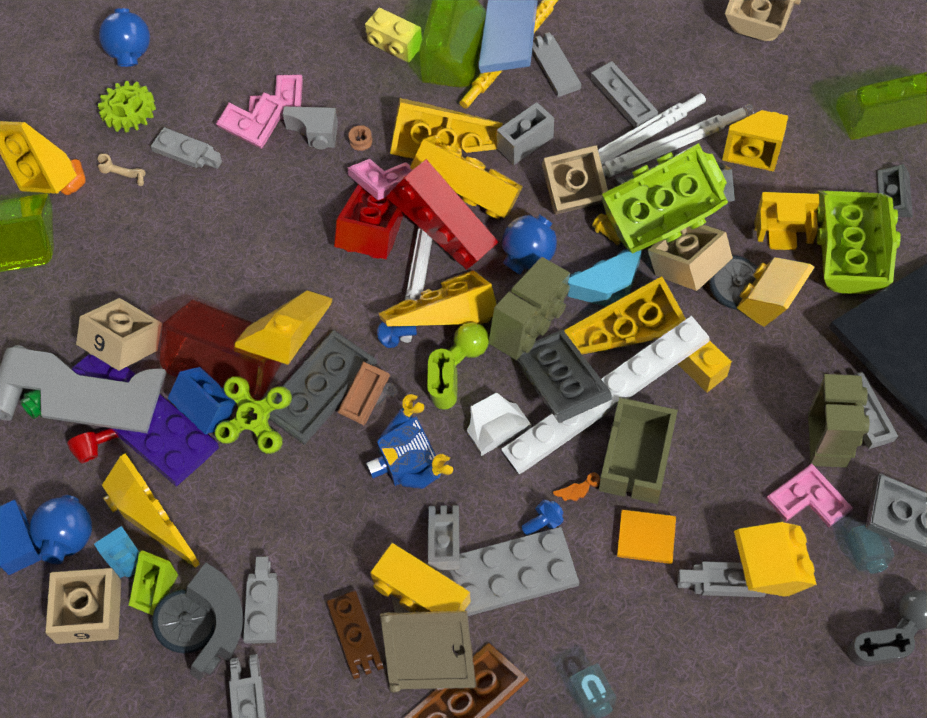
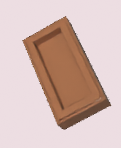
M363 361L337 413L364 426L390 374Z

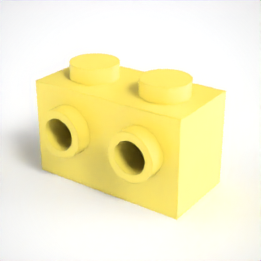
M380 7L365 24L369 44L408 63L423 46L421 27Z

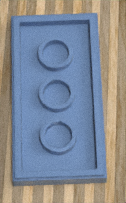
M488 0L479 60L481 73L530 66L538 0Z

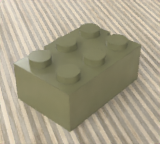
M541 257L512 288V293L508 292L494 307L489 344L515 360L524 352L528 353L532 349L536 338L539 335L543 336L549 329L551 321L554 318L558 319L564 312L566 307L564 298L570 290L568 285L570 272Z
M824 374L808 411L810 464L814 466L846 468L851 458H855L856 449L862 445L863 435L868 433L870 426L869 416L864 415V406L867 404L868 392L867 388L862 386V376Z
M619 397L601 474L599 491L623 497L626 496V492H631L632 499L658 504L678 410Z

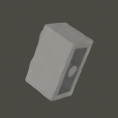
M536 102L497 130V149L515 165L553 138L554 117Z

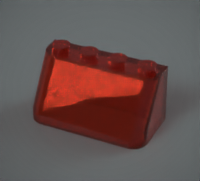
M193 299L164 321L162 325L160 364L166 373L174 377H178L181 371L201 367L223 389L225 382L229 378L235 376L242 377L249 384L250 396L260 401L282 363L235 347V342L253 322ZM237 383L234 386V390L236 392L239 391V386L237 385Z

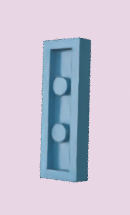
M122 526L94 543L101 556L120 579L124 576L131 577L135 575L139 550Z

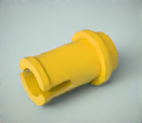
M601 213L592 224L595 232H601L618 246L621 240L618 238L607 214Z

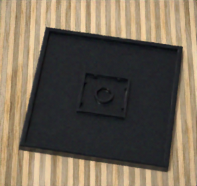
M927 264L835 319L828 328L927 429Z

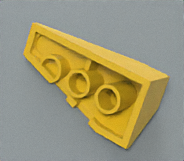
M661 276L569 327L564 332L581 354H588L657 340L685 321L686 318L669 286Z

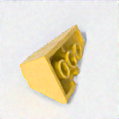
M400 98L390 154L414 159L422 140L433 135L443 139L441 145H453L460 150L463 149L466 153L497 149V130L502 127L503 123Z
M473 270L441 282L442 288L439 290L431 291L427 289L421 292L420 299L416 301L405 300L379 313V317L387 326L452 325L471 322L483 324L491 320L494 307L497 304L492 284Z
M307 290L248 326L235 342V347L289 365L330 307L333 298Z
M126 453L120 456L102 484L108 494L103 499L111 511L119 510L126 520L193 567L200 565L196 556L173 522L169 520L168 515L158 500L154 498L146 482Z

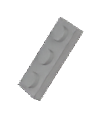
M612 61L591 73V80L635 128L658 115L656 108Z

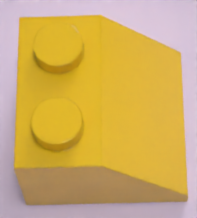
M761 110L730 125L722 161L774 172L784 138L788 115Z
M776 257L767 265L761 263L753 274V277L756 278L753 284L748 283L739 296L742 300L737 309L756 323L765 327L789 308L814 269V266L808 263Z
M778 522L741 528L734 531L748 590L785 597L817 585L814 577V565L809 558L806 536L801 526Z

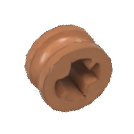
M356 126L350 130L348 137L353 149L363 151L372 145V133L368 127ZM361 135L365 136V140L362 141V139H360V141H356L357 136H359L360 138Z

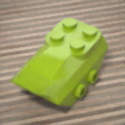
M699 143L675 156L670 152L656 159L658 165L650 169L645 165L633 171V178L602 194L606 214L618 238L632 254L664 239L668 243L682 236L681 230L689 226L693 230L705 224L707 216L728 203L724 195V188L727 182L713 154L703 152Z
M818 191L817 223H820V228L817 232V244L822 245L823 271L826 286L834 292L873 294L885 289L893 283L896 249L899 248L901 238L900 232L896 231L895 227L898 221V211L893 209L892 197L884 193Z

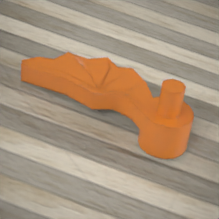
M595 472L590 473L585 482L581 484L574 483L567 488L553 491V494L557 497H562L564 501H577L579 498L586 496L590 486L597 487L600 485V476Z

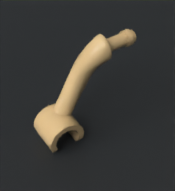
M100 154L98 156L100 163L98 168L101 173H109L111 171L129 178L138 177L137 184L139 186L144 185L143 176L146 173L143 169L119 167L113 165L108 154Z

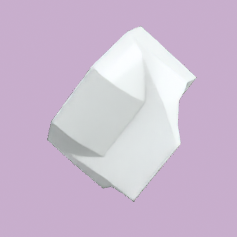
M498 393L470 407L471 419L467 434L481 456L531 429L530 422L518 405L507 401Z

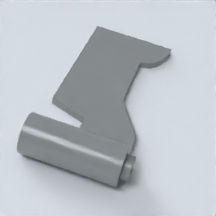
M15 345L13 348L6 349L0 364V419L12 420L22 390L26 388L41 391V416L43 418L148 433L166 371L165 369L145 370L134 375L129 383L80 376L52 353L28 350L23 346Z

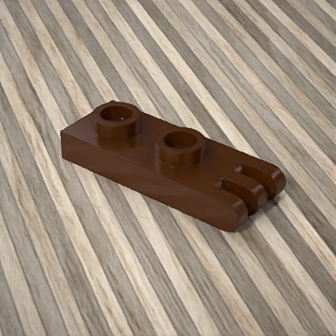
M356 590L328 600L327 604L354 680L360 678L359 670L356 667L360 664L363 665L366 675L372 673L368 661L373 659L378 671L384 669Z

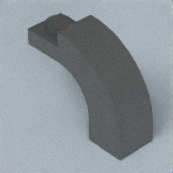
M206 562L187 586L186 597L209 613L214 624L212 638L191 666L190 674L200 681L206 673L212 675L221 662L218 656L228 662L230 661L237 648L243 625L242 606L235 588L221 572Z

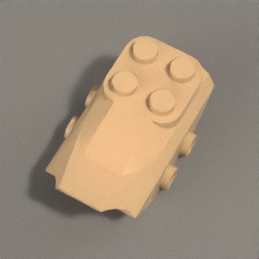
M729 0L725 15L731 29L735 32L763 41H772L784 31L794 5H799L801 0Z

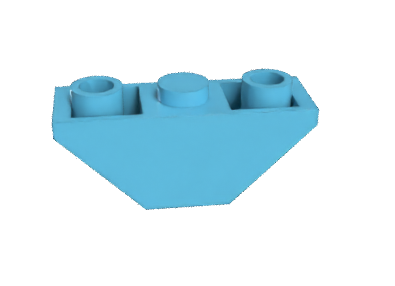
M626 249L621 251L616 257L607 261L601 260L597 262L592 268L583 272L577 271L569 276L568 285L570 290L567 296L608 306L629 295L640 264L642 250L632 254Z

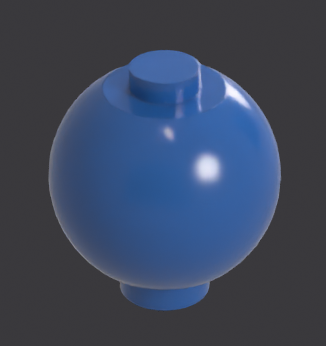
M126 8L115 9L114 13L107 16L102 22L99 29V41L108 56L117 58L118 67L137 66V58L142 56L148 49L150 32L145 21L137 14L130 13V10Z
M540 214L537 218L532 215H524L513 220L503 234L502 248L506 253V258L502 263L521 275L524 269H531L541 257L550 261L557 247L555 231L550 229L553 223Z
M70 495L53 498L41 504L34 512L30 522V535L35 546L40 549L39 558L51 564H62L65 556H72L82 550L92 533V520L89 512L79 503L76 497Z

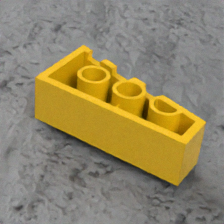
M436 135L422 140L410 169H415L427 159L457 194L463 196L462 200L472 206L478 204L486 208L485 212L488 215L500 219V217L505 218L509 215L523 188L522 185L496 170L490 169L487 172L484 170L486 166L481 161L471 157L463 158L462 150L453 145H441L443 139Z

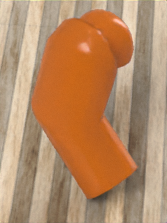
M71 160L72 167L77 176L61 190L64 195L76 192L85 184L86 178L80 160Z

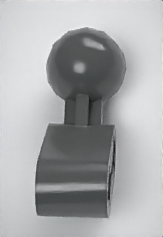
M923 590L907 592L899 603L901 620L896 628L860 634L848 645L847 655L849 659L858 666H872L898 662L909 656L915 648L913 637L918 630L927 629V592ZM894 641L895 644H900L902 649L899 650L898 647L884 646ZM863 645V647L866 649L869 648L876 650L872 651L870 654H867L866 651H860L859 647Z

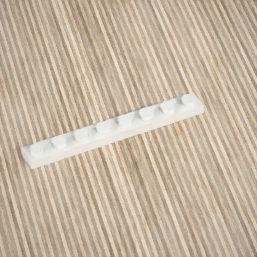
M690 316L601 379L611 391L612 400L561 423H558L553 414H551L502 448L503 453L518 474H521L616 408L619 397L624 399L630 398L710 341L709 336L696 320Z

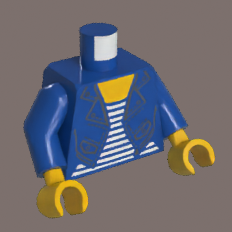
M409 394L405 396L402 402L403 408L380 435V439L377 441L380 457L366 462L372 479L389 473L394 486L401 484L403 487L423 489L437 480L441 473L444 475L453 473L452 466H444V463L450 460V457L443 454L435 455L417 416L413 418V413H421L424 410L423 403L418 402L413 407V402L417 399L416 395Z

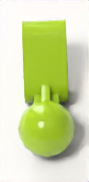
M475 322L463 324L455 332L454 345L449 350L437 349L429 356L427 387L435 407L449 409L455 405L457 401L458 375L456 366L465 357H478L488 348L489 335L482 325Z

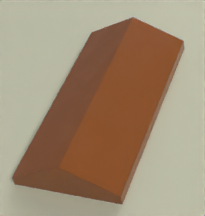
M488 643L473 656L475 688H438L404 718H488L529 679Z

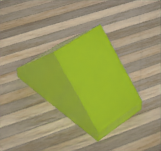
M143 550L139 552L129 606L153 615L157 604L169 594L178 576L170 561Z

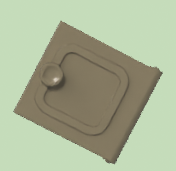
M467 610L380 614L390 692H398L401 689L476 687ZM452 646L454 647V650L456 651V653H458V655H455Z

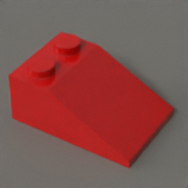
M358 184L337 218L334 247L344 249L347 252L369 255L376 259H387L393 248L404 213L386 197L377 200Z

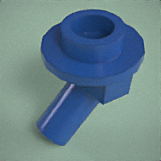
M382 322L377 328L378 339L385 347L394 348L399 344L400 336L417 335V327L387 326Z
M542 500L535 508L539 516L523 524L522 530L528 536L546 525L549 529L556 528L563 523L562 508L555 501Z

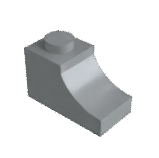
M284 106L283 118L286 129L303 134L308 139L309 147L320 150L327 147L335 148L338 126L335 108Z

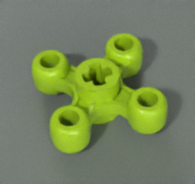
M237 376L229 378L224 384V392L228 398L233 399L237 403L238 410L233 420L222 421L216 426V439L221 443L229 444L236 441L243 430L249 429L256 434L258 438L257 445L262 452L266 454L277 452L283 444V439L278 432L271 429L268 420L272 411L284 409L290 405L292 401L291 392L283 386H276L268 392L263 400L257 401L250 396L249 384L245 378ZM236 383L239 386L238 392L234 390V386ZM278 393H280L282 396L281 402L277 401ZM251 410H254L253 413H257V419L253 420V417L249 416ZM226 427L230 431L229 436L225 434ZM268 438H271L273 441L271 447L267 443Z

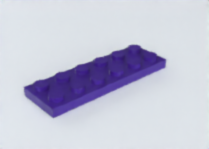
M92 354L86 356L71 369L80 376L128 383L136 375L128 367L118 371ZM160 394L148 433L111 428L121 440L176 487L219 448L218 443L208 434H204L190 419Z

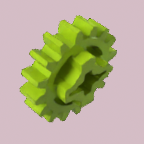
M126 81L124 86L116 83V89L107 88L108 95L100 96L102 100L101 103H98L100 116L105 121L107 127L113 126L116 132L124 128L127 133L130 127H134L137 131L139 130L138 125L140 123L143 125L148 124L146 118L154 117L152 111L156 110L153 95L148 91L147 86L140 88L139 82H135L133 86H130L129 81Z

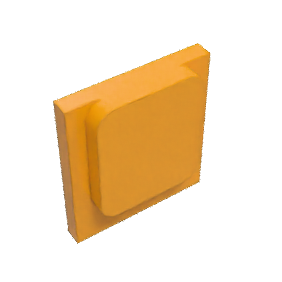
M622 510L617 557L672 564L676 516Z

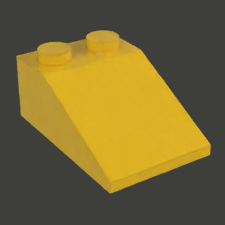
M0 121V155L20 191L57 194L77 176L66 153L25 122Z

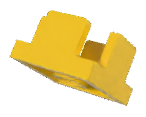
M762 192L754 221V228L757 231V242H763L767 231L770 249L796 250V233L806 232L807 243L813 244L818 230L817 208L819 206V194Z

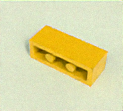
M391 543L370 572L374 588L387 597L392 594L400 600L399 604L409 612L465 611L471 602L468 590Z

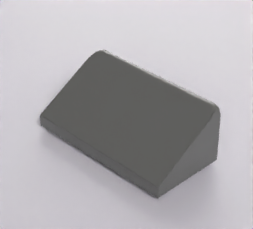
M902 164L879 170V193L892 197L893 209H897L898 217H913L910 175L905 165Z

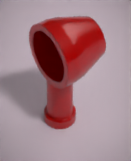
M109 428L98 433L87 432L75 436L67 442L70 452L80 463H86L98 457V444L118 438V436Z

